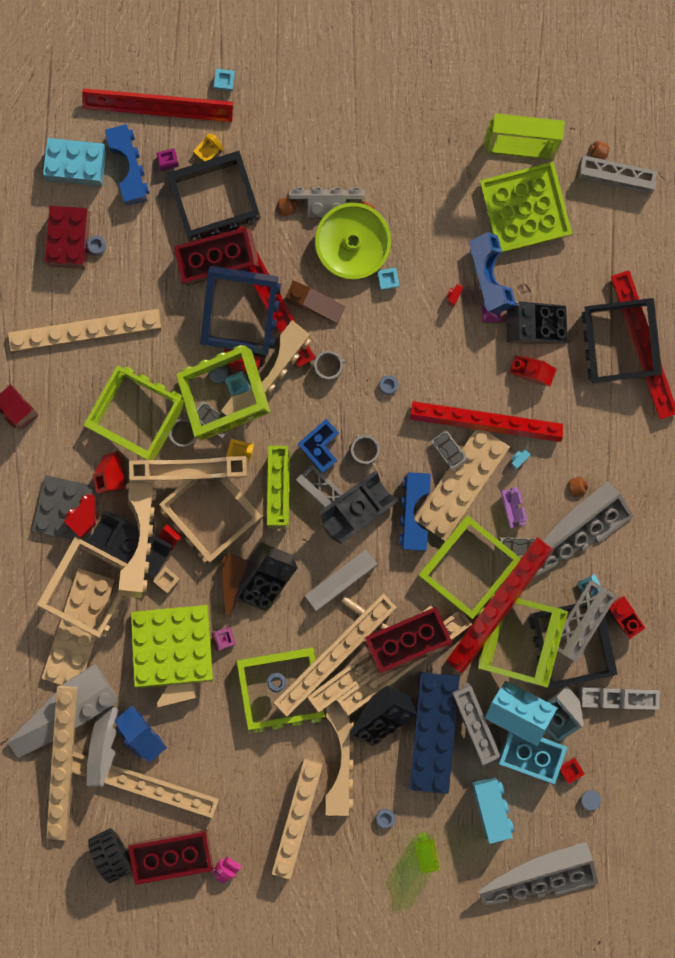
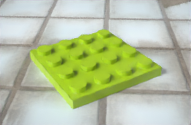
M554 161L480 180L492 232L498 235L502 253L572 236Z
M208 605L131 612L134 684L136 689L213 681Z

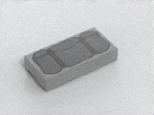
M204 401L197 408L200 423L203 425L225 417ZM229 430L217 435L223 439Z
M447 430L431 441L453 471L469 460Z
M500 537V542L517 556L523 557L536 538ZM500 549V557H509Z

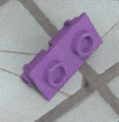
M518 487L501 491L509 528L526 525L524 507H518V504L523 503L521 491L518 490Z

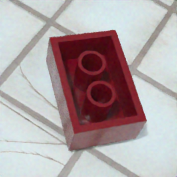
M49 206L45 263L47 266L86 269L87 241L90 225V212L88 208Z

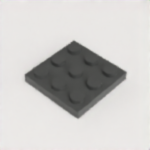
M45 475L32 531L70 540L77 537L86 542L91 536L92 530L84 538H80L64 522L66 519L65 515L72 508L76 509L80 505V499L86 494L88 496L93 494L96 497L97 513L101 493L96 494L95 486Z

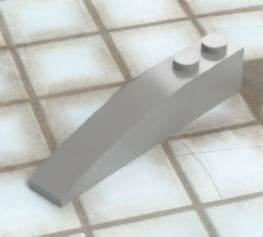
M609 482L605 483L577 505L543 540L554 550L535 576L556 566L559 560H567L573 557L574 552L580 549L583 551L588 549L589 544L595 541L601 542L634 517L621 494Z
M93 664L61 685L78 687L75 728L118 702L115 691L96 664ZM56 693L7 741V744L18 758L53 741Z
M585 842L532 859L496 878L480 889L479 894L483 905L508 902L509 898L526 900V896L536 895L537 898L545 897L546 893L553 892L555 895H562L599 884L593 858L588 844Z

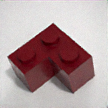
M11 384L0 393V413L6 415L4 419L14 428L18 427L23 430L39 415Z

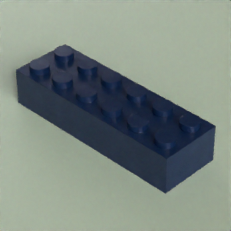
M420 672L409 781L410 790L449 794L457 703L452 692L459 690L460 676Z

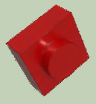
M456 284L454 289L450 288L446 296L449 299L448 305L455 307L462 292V286Z
M167 524L158 538L173 545L172 551L182 536Z
M575 757L561 765L560 772L567 784L585 775Z

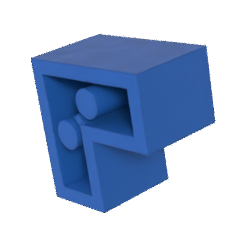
M326 418L298 443V447L322 474L337 463V459L326 446L339 436V432Z
M133 706L115 719V723L118 726L117 732L122 738H125L124 743L130 750L132 748L135 749L134 752L140 759L145 758L150 763L167 748L161 737L148 725L144 717Z

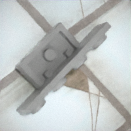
M295 187L293 190H289V199H308V217H324L331 209L345 204L346 199H365V190H361L358 187H352L350 190H342L340 187H333L331 190H323L321 187L304 190L303 187Z

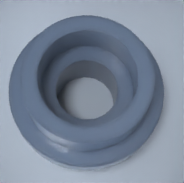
M273 673L268 677L267 686L272 692H281L286 687V678L282 674ZM275 679L280 680L281 684L279 686H274L273 681Z

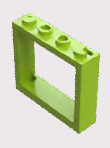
M495 113L493 120H489L483 147H487L486 153L554 160L563 141L565 121Z
M245 345L236 346L228 353H220L211 360H203L197 366L186 367L182 372L176 374L194 436L201 441L271 413L252 350ZM243 358L257 404L201 426L188 380Z
M117 365L84 426L146 460H155L181 414L185 402L181 399L182 395L172 390L170 393L166 391L167 387L158 382L154 385L150 383L151 379L145 375L140 374V376L134 374L135 371L126 366L122 368ZM124 378L174 403L148 451L99 425Z
M268 446L267 526L269 529H289L290 452L288 446Z
M466 515L422 569L419 576L473 619L475 616L478 618L484 610L483 606L487 601L490 602L495 595V591L499 586L501 587L521 558L471 517ZM469 525L513 559L472 610L429 576L430 572Z
M518 598L514 604L552 613L535 678L491 666L503 619L485 642L482 654L479 656L478 668L548 688L568 612Z
M314 647L237 660L248 730H253V733L264 731V727L272 726V730L284 728L283 724L291 723V726L302 725V721L310 720V723L322 721L321 718L325 717L324 710L319 714L314 712L253 723L244 667L309 656L311 665L316 660ZM320 684L314 689L315 691L320 688Z

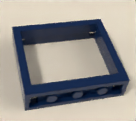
M210 266L207 276L200 345L226 349L245 345L252 350V353L268 355L269 350L273 349L275 338L271 336L272 331H276L277 325L274 313H278L279 301H276L277 294L280 295L281 283H278L279 276ZM217 279L271 287L264 344L210 336Z

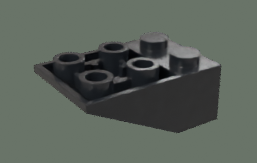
M519 301L516 302V306L506 310L507 343H567L566 305Z
M260 542L249 559L235 599L268 611L298 569L292 554Z
M386 685L371 697L351 730L350 736L372 746L379 744L385 737L393 734L399 727L410 722L417 715L410 696Z

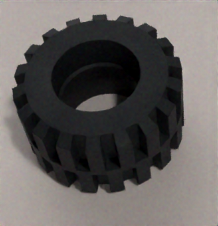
M112 828L88 839L91 857L105 881L112 883L132 872L127 850L118 834Z

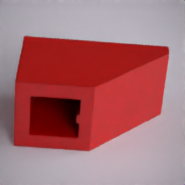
M515 355L509 373L535 384L550 387L557 369L545 361Z
M119 451L105 454L93 473L96 494L116 492L126 488Z
M93 494L83 496L79 501L80 505L76 509L72 508L65 515L66 519L64 522L80 538H84L96 526V497Z
M620 596L613 601L608 613L629 639L646 629L625 596Z

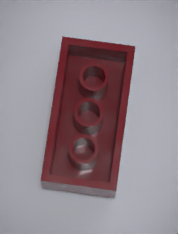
M247 227L174 246L181 282L187 286L207 281L210 266L248 271L260 267L252 230Z
M434 607L364 637V644L379 677L450 647L452 640L437 608Z
M207 829L134 842L128 845L135 885L210 872L214 869Z

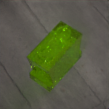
M428 832L418 833L417 837H414L413 840L420 873L440 870L433 835H429Z

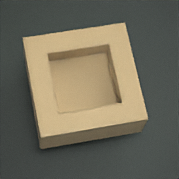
M165 566L153 582L166 593H169L180 578Z

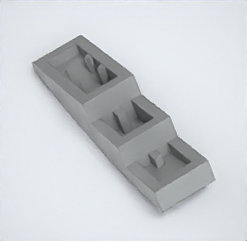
M579 687V700L581 707L659 710L660 690Z
M110 706L97 714L87 762L86 786L89 788L103 787L115 755V751L111 749L117 730L112 726L118 709L114 706Z

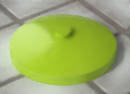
M345 203L336 206L322 218L315 235V248L318 258L328 271L340 278L349 280L366 278L378 271L388 258L391 249V234L388 224L379 212L368 205Z

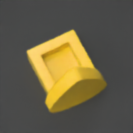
M208 133L193 153L204 162L215 158L224 148L215 135Z
M231 439L226 457L246 456L249 465L254 452V443Z

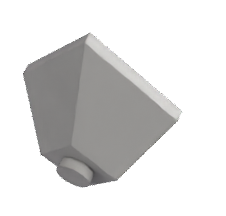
M568 686L558 691L546 701L557 707L547 728V731L557 743L583 727L580 700Z

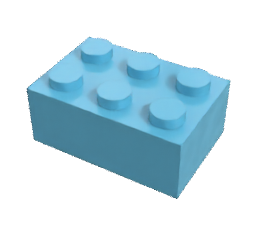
M47 138L43 176L46 181L103 186L107 149L103 143Z
M505 680L492 701L485 719L538 746L551 723L557 707Z
M508 731L497 763L555 784L567 746L542 738L538 746Z
M495 777L471 782L486 840L491 844L512 838L511 833L514 832V827L510 818L507 819L506 813H509L507 801L502 799L501 794H504L502 782Z

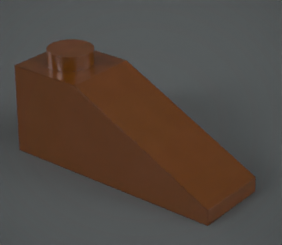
M294 280L285 297L286 302L336 324L339 323L345 309L344 305Z
M230 553L228 557L224 556L220 567H223L225 613L228 616H231L236 603L235 596L249 562Z

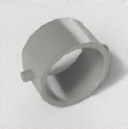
M324 351L315 359L312 372H316V375L324 381H333L341 375L345 360H341V357L335 352ZM333 356L339 361L340 369L337 374L326 377L319 373L317 364L322 357Z
M181 418L175 422L169 437L173 442L172 447L189 448L196 443L198 438L194 436L193 440L187 444H179L173 439V430L178 424H191L189 419Z
M356 435L357 439L351 445L352 458L360 465L371 464V466H374V462L379 456L380 448L378 442L371 436ZM364 439L372 441L377 449L376 456L367 462L357 459L353 451L355 444Z

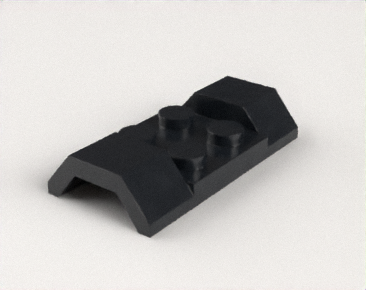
M375 470L317 514L320 525L330 538L342 544L397 503L399 499L389 494L380 482L379 474Z
M104 510L97 527L86 542L128 564L138 547L139 529L126 520ZM152 535L147 540V543L151 544L150 555H146L145 561L149 562L148 574H144L155 579L168 558L173 545Z

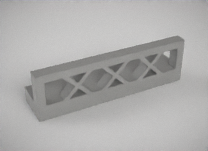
M583 155L578 179L652 194L656 188L657 182H655L657 171ZM585 163H594L597 169L587 168ZM606 166H610L613 168L615 173L606 172L602 169ZM624 170H629L634 177L621 175L620 173ZM643 174L652 175L651 181L640 179L639 176Z
M313 465L296 479V482L324 507L332 503L329 499L333 498L334 501L335 498L344 494ZM313 470L318 475V483H310L305 477ZM320 478L326 483H320ZM321 485H329L332 488V496H324L321 493ZM334 491H336L340 496H334Z
M365 549L306 594L305 597L317 611L378 563Z
M590 580L565 621L561 640L567 638V644L564 649L559 647L558 652L577 662L615 600L616 595ZM593 588L599 589L596 597L590 598ZM587 605V612L580 615L582 606ZM577 621L578 626L576 630L570 632L571 624Z
M466 682L462 684L463 688L452 692L479 759L482 765L500 758V754L471 685Z

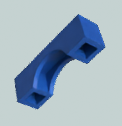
M127 124L106 129L105 133L111 152L120 154L129 161V173L119 183L125 205L129 206L148 201L147 194H150L147 183H143L142 176H145L143 167L138 165L137 162L140 155L138 148L133 147L132 141L135 140L133 130H129Z
M487 232L469 241L470 253L474 259L475 272L478 274L479 287L483 293L484 306L487 312L499 314L516 306L512 288L500 285L494 276L496 260L502 254L498 235Z
M408 472L407 477H403V488H406V496H402V507H405V515H401V526L404 527V534H400L399 546H403V550L427 551L428 531L422 529L416 523L413 510L415 503L421 497L430 493L431 474Z

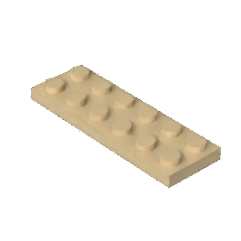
M475 430L462 449L469 460L455 471L451 468L448 469L415 517V521L443 541H446L510 446L488 431Z
M78 568L64 614L98 630L116 580ZM61 620L41 679L62 685L86 670L96 637Z

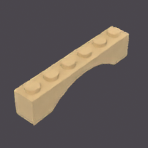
M293 320L280 335L278 358L269 375L262 381L265 395L266 393L271 394L276 387L274 383L277 379L281 380L286 375L288 365L290 363L293 365L300 357L298 355L302 348L305 350L312 341L310 340L312 335ZM251 389L245 393L232 396L221 412L227 416L257 404L253 390Z
M246 456L195 460L129 461V478L132 482L248 477V458Z
M130 481L127 505L137 521L139 543L134 556L120 572L118 596L141 598L142 592H146L147 580H144V573L148 574L149 562L145 561L146 555H150L151 544L147 543L148 537H152L153 525H149V520L154 518L155 508L151 507V501H155L156 489H153V482Z
M335 701L326 708V717L338 735L342 756L338 776L326 793V816H349V811H353V799H349V791H353V779H349V772H353V760H349V752H353V740H350V732L353 729L354 723L350 721V715L347 716L338 702Z
M304 758L272 875L291 880L323 763Z

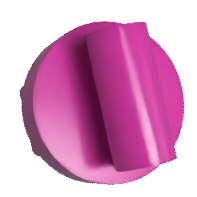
M226 857L216 864L213 873L216 879L224 884L237 875L241 865Z

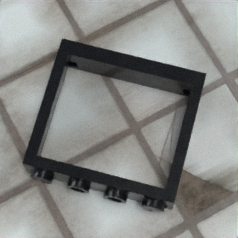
M240 151L167 173L188 241L203 239L207 235L215 236L221 234V231L229 229V231L236 230L240 227L239 225L245 223L252 225L258 219H261ZM238 164L252 211L191 230L176 183Z
M654 298L584 306L585 311L582 312V323H586L587 330L583 331L584 342H588L589 348L585 350L586 360L590 361L591 367L587 368L588 378L589 380L592 379L593 384L663 376ZM647 307L653 370L599 377L592 313Z
M571 604L558 608L565 611H572L576 604ZM545 611L530 613L531 617L528 618L530 628L534 629L535 632L533 637L534 647L538 648L540 654L537 656L538 663L544 644L539 618L552 614ZM605 616L599 624L597 632L606 670L554 682L551 676L547 689L618 675Z

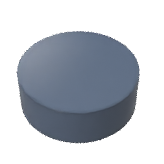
M92 236L87 241V249L93 255H101L106 250V242L100 236Z
M225 366L210 371L209 377L214 383L221 384L228 377V371Z
M384 376L380 380L379 388L382 393L392 395L398 389V381L394 376Z
M587 790L581 796V803L586 809L595 810L601 804V797L597 792Z
M381 809L376 814V822L383 829L391 828L395 823V815L390 809Z

